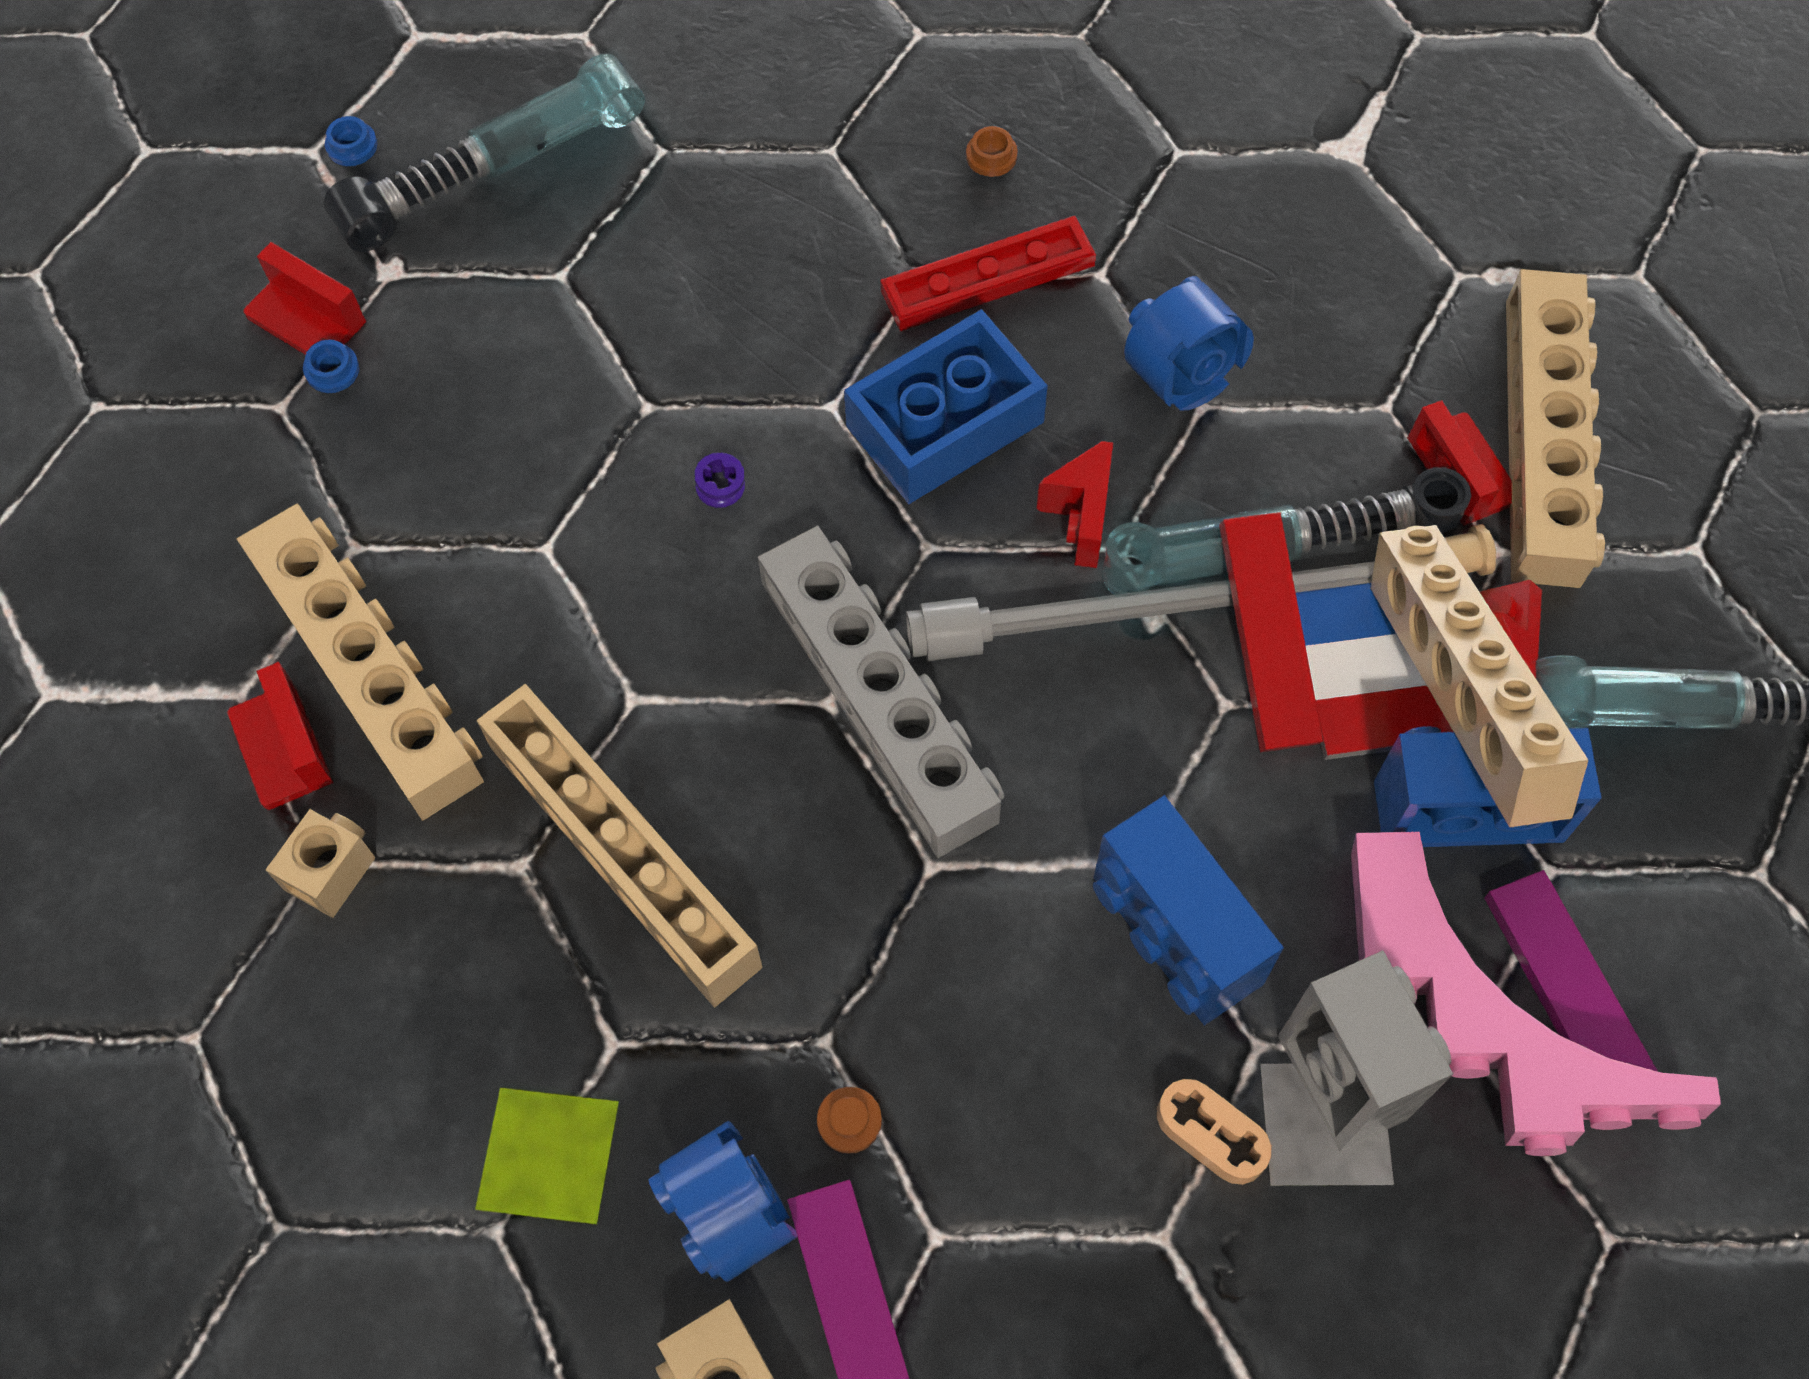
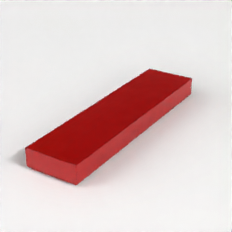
M1072 216L881 279V293L899 331H903L1094 267L1096 253L1076 216Z
M1281 512L1224 519L1219 524L1260 753L1317 745L1323 742Z

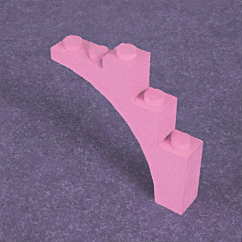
M1420 832L1356 833L1351 852L1359 961L1384 951L1393 967L1399 966L1407 974L1414 987L1416 999L1417 995L1426 996L1428 1027H1434L1448 1046L1451 1055L1449 1067L1453 1072L1452 1077L1465 1079L1488 1076L1490 1069H1498L1505 1146H1524L1525 1154L1531 1156L1561 1155L1567 1152L1566 1146H1573L1585 1132L1583 1120H1590V1127L1600 1130L1632 1126L1631 1119H1658L1659 1127L1663 1129H1690L1700 1126L1701 1119H1706L1721 1105L1716 1077L1661 1073L1609 1059L1556 1034L1515 1005L1476 966L1448 924L1428 877Z

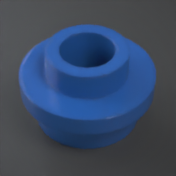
M345 116L338 118L329 125L326 131L325 149L329 158L339 165L356 166L369 160L376 152L378 142L373 129L357 117Z
M322 340L312 345L307 351L303 363V373L309 385L315 390L323 393H336L354 383L359 374V362L353 350L336 340ZM338 366L337 369L331 372H326L329 368Z

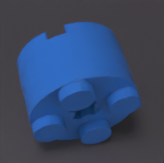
M1191 276L1183 280L1178 286L1163 293L1156 300L1151 298L1145 299L1132 310L1129 316V323L1132 328L1126 340L1124 355L1128 365L1168 406L1171 407V404H1174L1179 410H1191L1209 402L1229 385L1224 376L1234 364L1240 369L1243 368L1251 354L1254 336L1252 330L1208 285L1203 283L1197 276Z
M730 1121L723 1123L660 1163L659 1173L648 1179L654 1195L666 1213L675 1212L686 1225L689 1233L681 1238V1242L698 1272L703 1274L708 1271L714 1280L721 1277L726 1282L797 1238L796 1230L784 1222L790 1217L772 1183L754 1154L747 1157L744 1156L737 1144L743 1138Z

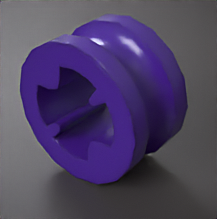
M712 453L700 460L695 469L696 493L699 499L706 505L715 508L728 507L735 504L742 497L745 490L744 468L741 462L733 455L727 453ZM722 472L724 478L728 479V487L718 489L716 483L712 481V474Z

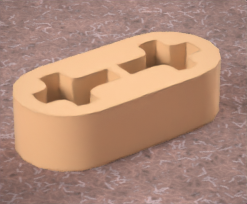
M1182 1079L1173 1082L1165 1089L1157 1106V1120L1161 1130L1172 1141L1220 1178L1231 1184L1243 1185L1252 1182L1264 1172L1271 1159L1272 1145L1268 1135L1258 1124L1207 1085L1197 1080ZM1190 1097L1197 1100L1200 1106L1196 1114L1201 1120L1212 1127L1210 1131L1192 1119L1187 1121L1184 1126L1177 1123L1174 1119L1177 1107L1171 1101L1175 1099L1184 1104ZM1217 1132L1235 1144L1243 1137L1248 1139L1253 1144L1249 1155L1256 1161V1164L1253 1165L1244 1160L1238 1167L1232 1165L1227 1160L1231 1149L1215 1136Z

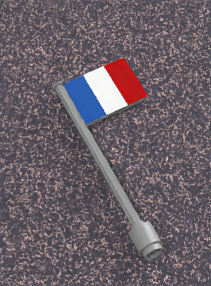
M1375 561L1292 572L1323 742L1320 744L1324 760L1390 751L1399 734H1404L1406 731L1417 727L1432 726L1439 728L1441 732H1454L1370 589ZM1227 580L989 611L988 607L979 608L976 597L921 603L919 610L906 611V626L912 658L925 656L927 661L981 655L983 654V642L993 641L994 636L1234 605L1230 582Z

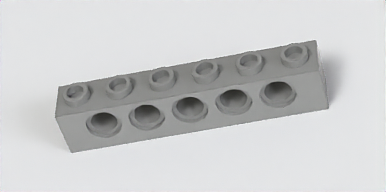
M816 526L758 556L762 585L936 857L940 858L998 825L1000 821L1001 800L1004 799L1000 783L988 767L980 770L969 754L972 751V745L964 728L957 720L948 722L938 707L941 705V698L934 683L925 673L920 676L916 674L908 662L911 659V654L904 638L896 628L887 630L879 618L881 608L874 593L867 584L858 586L849 573L852 571V565L842 545L837 540L830 543L820 527ZM820 591H829L835 594L827 600L811 598L812 595ZM848 635H859L865 639L857 645H845L839 642ZM880 679L889 680L895 684L890 690L882 692L868 687L873 681ZM907 725H917L922 727L926 733L921 737L909 739L901 736L898 731ZM937 772H949L958 780L950 786L940 787L932 784L928 778Z

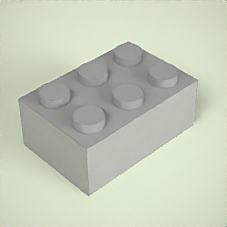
M1380 951L1311 982L1278 1035L1339 1152L1407 1121L1453 1075L1449 1067L1451 1055L1445 1040L1434 1027L1430 1026L1427 1028L1414 1005L1416 994L1409 977L1402 968L1391 965L1384 951Z

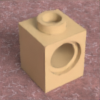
M309 809L266 868V871L284 891L334 918L376 857L362 840L366 832L356 823L338 813H335L329 820ZM329 850H337L335 857L329 864L314 868V864L321 854Z

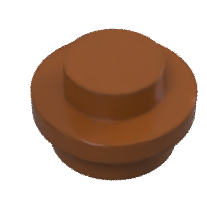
M989 126L978 130L966 148L968 165L976 173L983 176L995 177L1006 174L1017 162L1018 149L1011 135L1000 127Z
M856 1087L839 1088L826 1096L819 1107L817 1114L819 1133L824 1142L838 1152L857 1153L863 1151L873 1144L880 1133L882 1125L880 1107L874 1097L863 1089Z

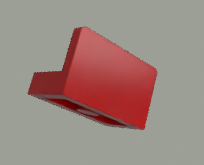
M272 242L257 255L269 280V284L243 310L247 319L305 355L312 345L322 340H336L345 345L366 323L356 297L348 287Z
M1442 400L1422 407L1407 439L1427 470L1433 467H1445L1458 472L1466 479L1470 486L1471 499L1460 521L1461 524L1464 526L1509 508L1512 504V480L1470 415L1463 412L1452 416Z
M280 662L256 671L264 694L229 708L227 712L259 801L266 810L274 809L333 783L297 687Z

